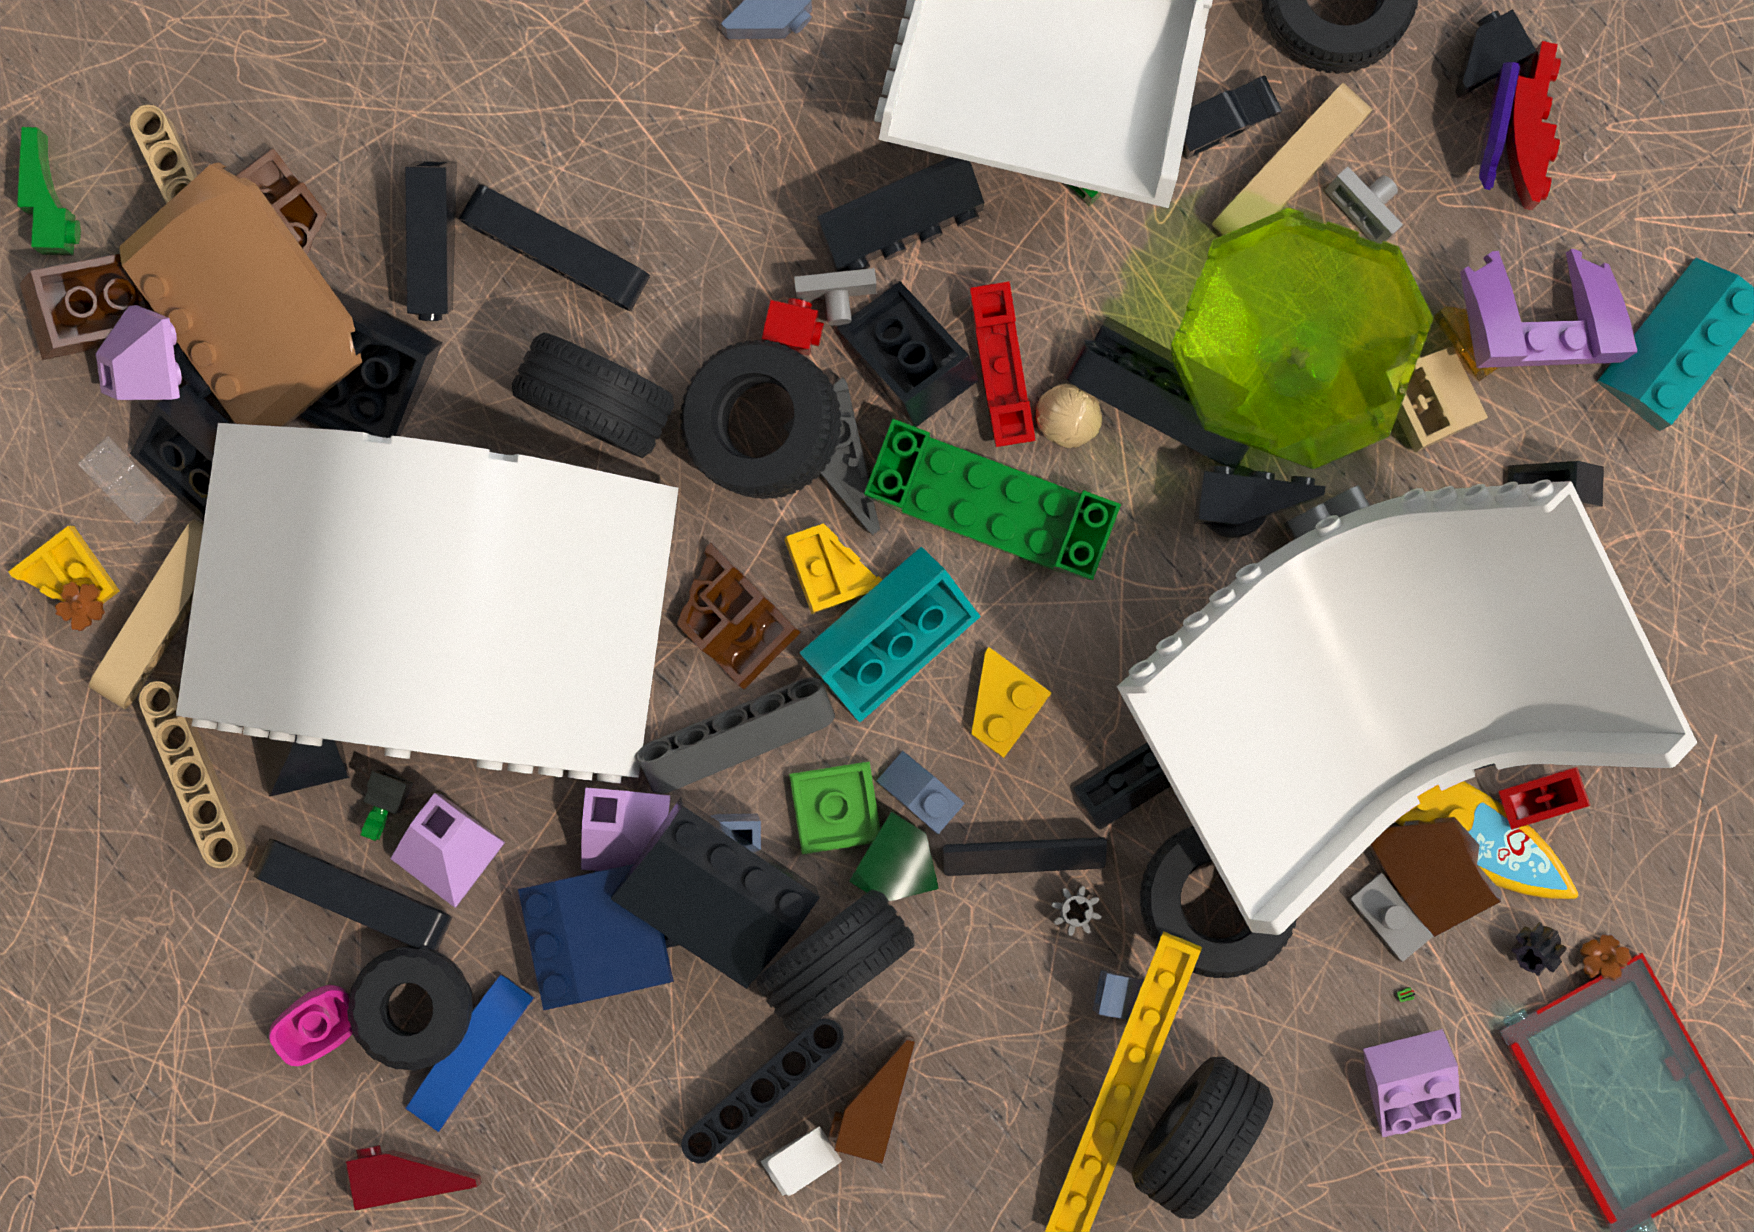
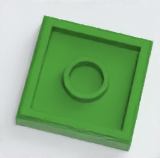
M870 761L789 774L802 854L871 844L880 831Z

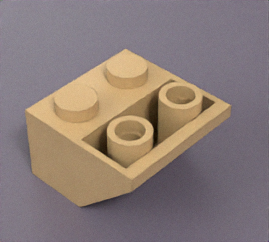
M1453 346L1411 362L1388 373L1380 380L1381 386L1414 453L1488 418Z

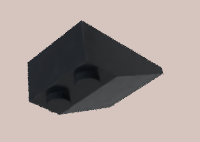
M901 281L851 317L852 322L837 327L839 334L891 402L914 427L919 426L979 381L968 353Z

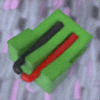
M1408 987L1398 991L1399 1002L1413 1000L1415 993L1412 992L1414 990Z

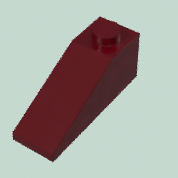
M380 1145L357 1149V1157H352L346 1161L355 1211L476 1188L482 1183L479 1174L395 1150L381 1152Z

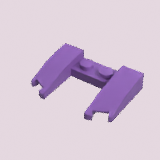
M1570 249L1566 252L1578 321L1521 322L1513 290L1499 251H1492L1483 258L1487 265L1475 272L1469 266L1464 268L1460 274L1477 368L1621 363L1637 353L1625 302L1609 264L1604 262L1598 266L1582 259V252L1576 249Z

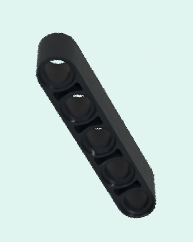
M481 184L476 186L459 217V220L471 229L630 312L650 278L647 272Z
M1082 340L1065 372L1067 381L1077 388L1226 467L1238 468L1258 434L1255 427L1244 419L1094 340Z
M271 838L253 877L418 949L426 948L438 952L452 920L451 915Z
M828 1016L819 1019L806 1030L796 1035L686 1131L681 1142L682 1152L685 1157L697 1164L706 1163L713 1159L835 1054L842 1046L844 1032L840 1022ZM827 1024L835 1028L838 1037L833 1045L823 1047L816 1043L814 1031L820 1025ZM796 1051L805 1057L806 1067L803 1071L793 1074L784 1068L783 1057L787 1053ZM761 1078L770 1080L775 1087L774 1095L768 1100L757 1099L752 1093L754 1081ZM734 1105L741 1109L744 1118L743 1122L736 1127L725 1125L720 1115L724 1107ZM698 1132L706 1133L712 1141L711 1150L704 1154L693 1151L689 1143L690 1137Z

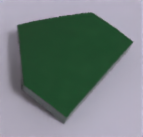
M891 812L849 882L866 893L872 889L879 891L885 895L888 901L939 889L926 833Z

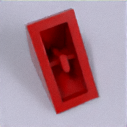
M1578 767L1548 773L1498 791L1511 830L1590 806Z

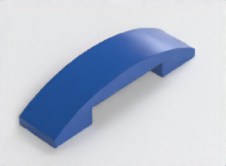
M501 974L473 1010L468 1030L462 1042L447 1058L433 1066L405 1109L437 1132H440L462 1101L463 1096L535 997Z

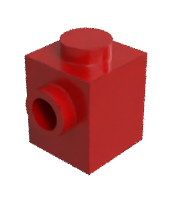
M789 298L788 304L770 300L762 341L767 340L773 343H780L800 354L810 356L812 345L818 347L820 345L824 323L817 322L818 310L811 309L812 304L810 302Z

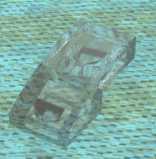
M109 436L102 440L78 463L136 525L143 521L167 498Z

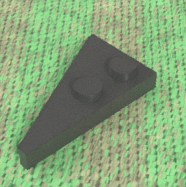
M842 377L833 385V390L837 393V400L840 403L839 410L841 411L840 420L842 421V426L840 427V437L838 436L839 443L835 447L836 452L831 456L830 463H827L826 469L820 473L870 534L874 536L880 531L874 500L864 495L869 477L848 384ZM794 417L783 426L789 435L794 424Z

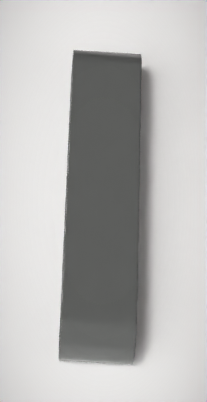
M807 677L645 744L638 751L637 759L651 790L657 794H665L819 731L833 722L835 712L823 682L816 677Z

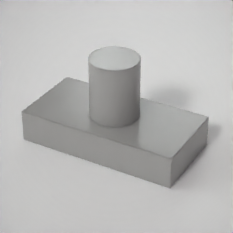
M1346 167L1324 190L1378 249L1403 225L1385 206L1398 192L1394 181L1385 175L1380 176L1367 187L1349 167Z
M875 268L794 277L797 299L804 301L825 299L827 322L829 325H844L852 322L850 296L877 294Z
M1378 873L1348 898L1400 962L1406 960L1433 937L1432 933L1424 926L1382 873Z

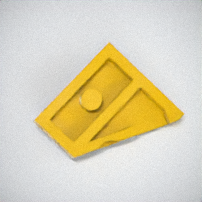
M988 647L984 654L971 735L1000 757L1005 758L1049 698L1051 692Z

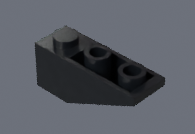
M1211 466L1210 472L1203 471L1199 475L1194 523L1236 528L1319 499L1325 494L1326 486L1315 485V478L1291 476V482L1275 480V473L1251 471L1249 477L1234 475L1235 469L1231 467Z

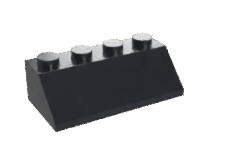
M949 157L817 216L818 234L835 271L868 269L870 267L868 262L880 256H883L885 260L892 259L907 250L905 245L918 239L921 244L930 242L943 234L941 229L954 223L958 227H963L979 219L978 213L983 211L984 200L971 161Z
M186 384L179 389L180 398L162 400L155 405L130 454L204 522L218 423H231L204 398H199L193 389Z

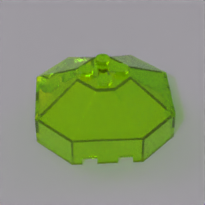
M1288 207L1213 240L1201 275L1196 281L1186 306L1185 315L1171 343V359L1204 430L1314 470L1390 436L1429 336L1434 318L1399 246L1386 241H1382L1381 244L1360 237L1357 231L1327 221V224L1311 220L1304 217V212ZM1297 348L1300 353L1308 352L1310 357L1305 359L1304 368H1299L1296 363L1289 365L1287 362L1292 356V349Z

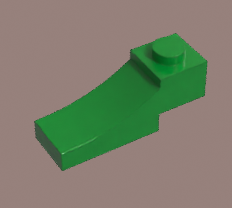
M22 127L17 207L26 214L33 215L31 247L42 255L74 256V244H79L81 238L80 222L76 220L74 214L62 207L56 194L49 166L48 136L38 127Z

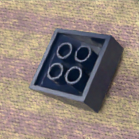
M634 864L518 889L543 1011L674 982L664 934L611 900V896Z

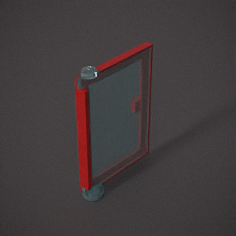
M1638 953L1631 957L1626 967H1620L1622 972L1621 978L1612 981L1609 978L1603 979L1600 974L1527 1014L1525 1008L1511 1013L1503 1018L1506 1027L1499 1030L1500 1035L1611 1232H1658L1652 1220L1654 1217L1754 1162V1149L1645 956L1643 953Z

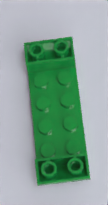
M892 419L866 487L865 496L901 514L1047 569L1093 581L1121 504L1085 490L1082 493L1075 492L931 438L930 432Z

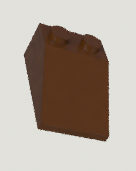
M120 254L31 270L20 282L42 360L81 353L101 347L128 306L137 305L155 312L122 267Z
M905 1035L845 1103L843 1113L835 1111L828 1138L835 1140L834 1151L883 1164L915 1044L914 1037Z

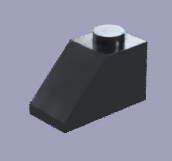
M1513 9L1503 15H1500L1498 10L1494 11L1477 22L1479 28L1470 38L1455 90L1459 98L1497 78L1503 63L1515 62L1519 63V66L1527 62L1536 52L1534 45Z
M1581 461L1508 465L1507 483L1517 482L1520 485L1534 484L1541 480H1550L1551 482L1571 481L1583 507H1603L1604 466Z

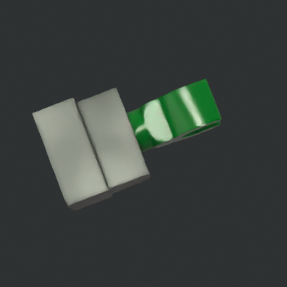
M382 770L372 771L367 784L369 788L363 802L373 805V808L369 812L360 836L374 841L380 840L388 811L394 814L401 813L413 782Z

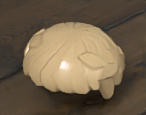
M1059 384L1041 395L1035 408L1037 426L1048 440L1065 448L1080 447L1088 443L1099 433L1102 423L1100 402L1096 397L1072 384Z

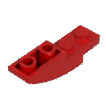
M1542 41L1533 54L1528 78L1518 76L1506 134L1511 175L1523 208L1527 210H1533L1541 200L1546 201L1552 181L1551 177L1546 176L1549 161H1555L1560 145V139L1554 138L1557 125L1542 122V120L1548 119L1552 107L1553 97L1547 96L1550 81H1556L1561 65V58L1556 57L1558 44Z

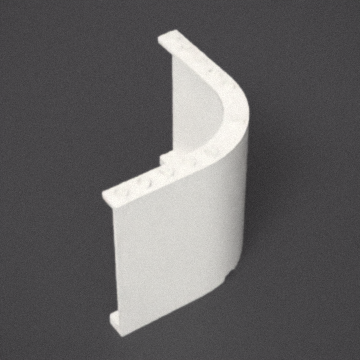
M907 0L904 16L909 17L910 20L905 18L901 20L897 42L903 43V45H894L889 67L896 70L895 72L887 70L882 94L887 95L888 98L880 97L874 121L882 123L879 140L1169 208L1180 167L1206 32L1205 25L1213 0Z
M218 423L176 716L193 718L191 726L217 729L233 733H242L243 730V735L268 738L270 730L269 739L295 742V736L297 735L296 743L322 746L323 739L385 747L384 756L410 759L411 751L477 759L476 767L502 770V764L505 762L508 763L507 771L529 774L533 773V766H539L538 774L563 777V770L566 769L568 770L567 777L592 780L593 773H598L597 781L620 784L622 776L639 778L640 764L637 759V753L643 747L679 488L519 454L504 455L489 452L490 449L400 436L384 438L364 432Z
M1541 480L1534 484L1520 485L1517 482H1509L1502 486L1486 487L1485 484H1478L1470 488L1459 489L1447 486L1439 490L1426 492L1422 488H1416L1401 497L1362 508L1340 518L1337 515L1326 517L1316 524V529L1291 541L1260 562L1241 568L1236 573L1237 579L1227 587L1213 593L1209 598L1210 602L1201 611L1189 615L1183 621L1184 626L1180 630L1160 641L1156 646L1157 650L1148 659L1131 667L1129 670L1130 675L1117 686L1253 933L1273 935L1283 933L1382 832L1406 812L1420 804L1417 796L1436 785H1439L1443 791L1453 785L1475 777L1473 769L1495 763L1498 770L1530 764L1673 768L1697 744L1571 481L1551 482L1550 480Z

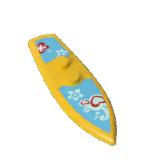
M1465 781L1443 791L1439 785L1417 796L1420 804L1395 821L1398 825L1403 826L1405 821L1421 820L1429 822L1436 818L1455 817L1480 845L1477 865L1496 886L1524 895L1548 899H1576L1578 897V891L1566 868L1540 835L1529 825L1511 830L1503 805Z

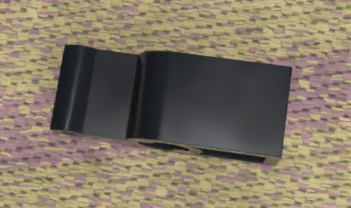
M1266 76L1258 77L1239 88L1220 93L1190 108L1183 145V153L1186 159L1243 133L1250 127L1282 112L1281 106Z

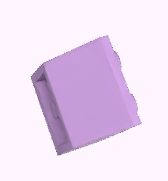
M1443 1029L1363 1049L1366 1078L1382 1137L1405 1134L1411 1130L1435 1124H1445L1451 1120L1461 1118L1458 1065Z

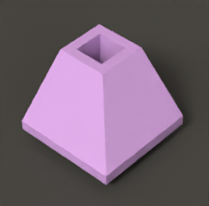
M137 305L128 306L96 352L101 393L116 400H171L180 398L178 385L181 384L182 376L180 367L175 361L173 345L176 344L177 336L170 318Z
M585 788L581 839V870L604 871L634 864L668 816L670 795Z
M434 793L410 824L390 859L456 908L505 842L445 796Z

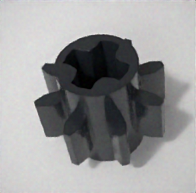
M1540 922L1533 930L1524 926L1516 936L1518 942L1511 949L1516 954L1519 966L1528 972L1535 973L1536 976H1540L1545 968L1554 972L1562 963L1560 957L1567 949L1566 946L1561 944L1559 932L1548 926H1543Z

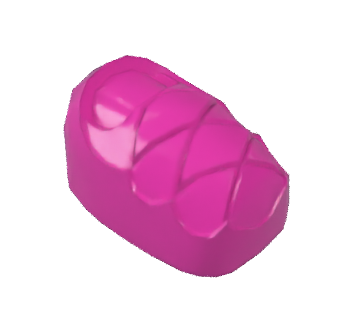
M331 984L316 988L296 1000L269 1027L270 1043L286 1064L290 1066L308 1064L336 1049L352 1035L353 1032L347 1013L349 993L345 989Z

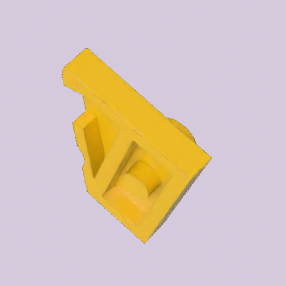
M824 523L784 538L811 614L865 596L882 581L879 576L876 577L859 561L860 558L850 548L840 543L838 536Z
M75 526L65 527L8 571L11 577L23 580L40 589L39 592L62 602L66 601L61 597L64 591L63 586L70 582H76L80 587L82 584H95L101 591L100 596L95 601H102L103 604L120 592Z

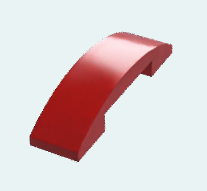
M1010 281L971 287L969 289L976 340L995 447L1036 441L1019 349Z

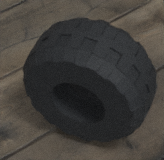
M414 946L398 947L375 957L357 975L358 977L351 987L348 997V1021L350 1022L352 1034L356 1042L360 1044L365 1053L373 1060H377L385 1066L394 1069H423L447 1058L462 1042L468 1030L473 1012L472 992L461 969L445 955L426 948L418 949ZM401 984H417L425 989L432 999V1019L421 1032L412 1033L404 1031L396 1026L390 1017L388 1008L390 996Z

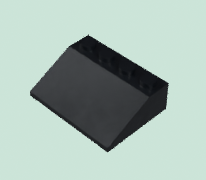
M331 288L352 317L355 332L351 333L355 354H361L362 363L303 411L299 417L323 429L364 432L384 438L400 436L429 379L443 342Z
M682 797L679 798L611 896L612 901L746 989L795 934L820 898L816 886Z

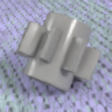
M1084 886L1079 887L1077 895H1071L1066 888H1063L1062 894L1065 899L1062 903H1051L1052 907L1060 909L1061 915L1053 923L1055 925L1063 922L1069 924L1067 934L1070 936L1075 932V927L1079 926L1087 934L1091 933L1087 923L1091 918L1097 920L1102 917L1098 913H1094L1092 905L1096 904L1100 899L1098 897L1086 899L1084 897ZM1071 900H1074L1077 904L1085 903L1086 909L1082 911L1083 920L1078 921L1074 917L1067 918L1066 913L1070 910L1068 903Z

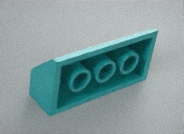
M1696 257L1635 332L1634 339L1637 353L1621 363H1611L1596 382L1656 430L1661 431L1671 426L1754 322V287L1740 275Z
M921 546L806 646L800 654L860 723L981 616L945 568Z

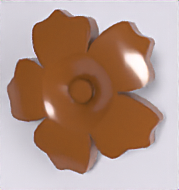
M70 582L63 586L64 591L61 597L66 601L55 605L56 615L61 616L64 621L71 620L72 630L83 631L86 627L92 625V619L97 621L102 619L105 611L103 609V602L95 601L101 593L95 584H82L80 587L76 582Z
M1602 935L1600 944L1595 939L1584 943L1580 950V954L1585 957L1583 959L1584 974L1593 978L1601 972L1603 979L1609 978L1612 981L1621 978L1622 972L1620 967H1626L1627 962L1631 960L1629 949L1619 947L1620 942L1613 935Z

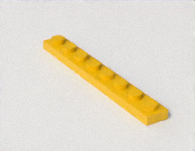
M1163 931L1045 1232L1090 1231L1202 949L1201 946Z

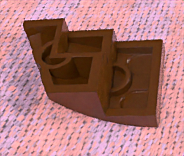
M270 148L234 176L238 178L245 177L259 187L308 255L317 232H319L327 213L302 181L297 180L276 150Z
M710 543L704 552L706 559L699 578L694 579L689 591V601L683 607L677 625L702 652L713 658L732 680L745 690L801 632L717 547Z
M1455 817L1436 818L1429 822L1421 820L1405 821L1403 826L1388 827L1371 843L1373 850L1395 887L1434 937L1501 902L1502 892L1477 865L1480 845Z

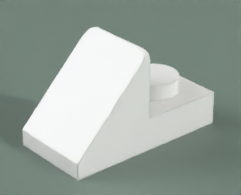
M819 1126L771 1153L760 1162L782 1196L786 1194L791 1196L838 1165L842 1160L837 1152L834 1151V1147Z

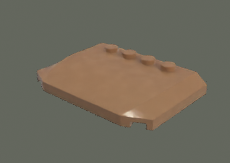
M219 162L210 164L119 246L122 267L153 310L160 315L170 318V322L176 331V342L204 381L210 386V389L235 424L285 427L362 363L361 354H355L351 333L355 332L353 320L259 187L245 177L238 178L224 170L226 166Z

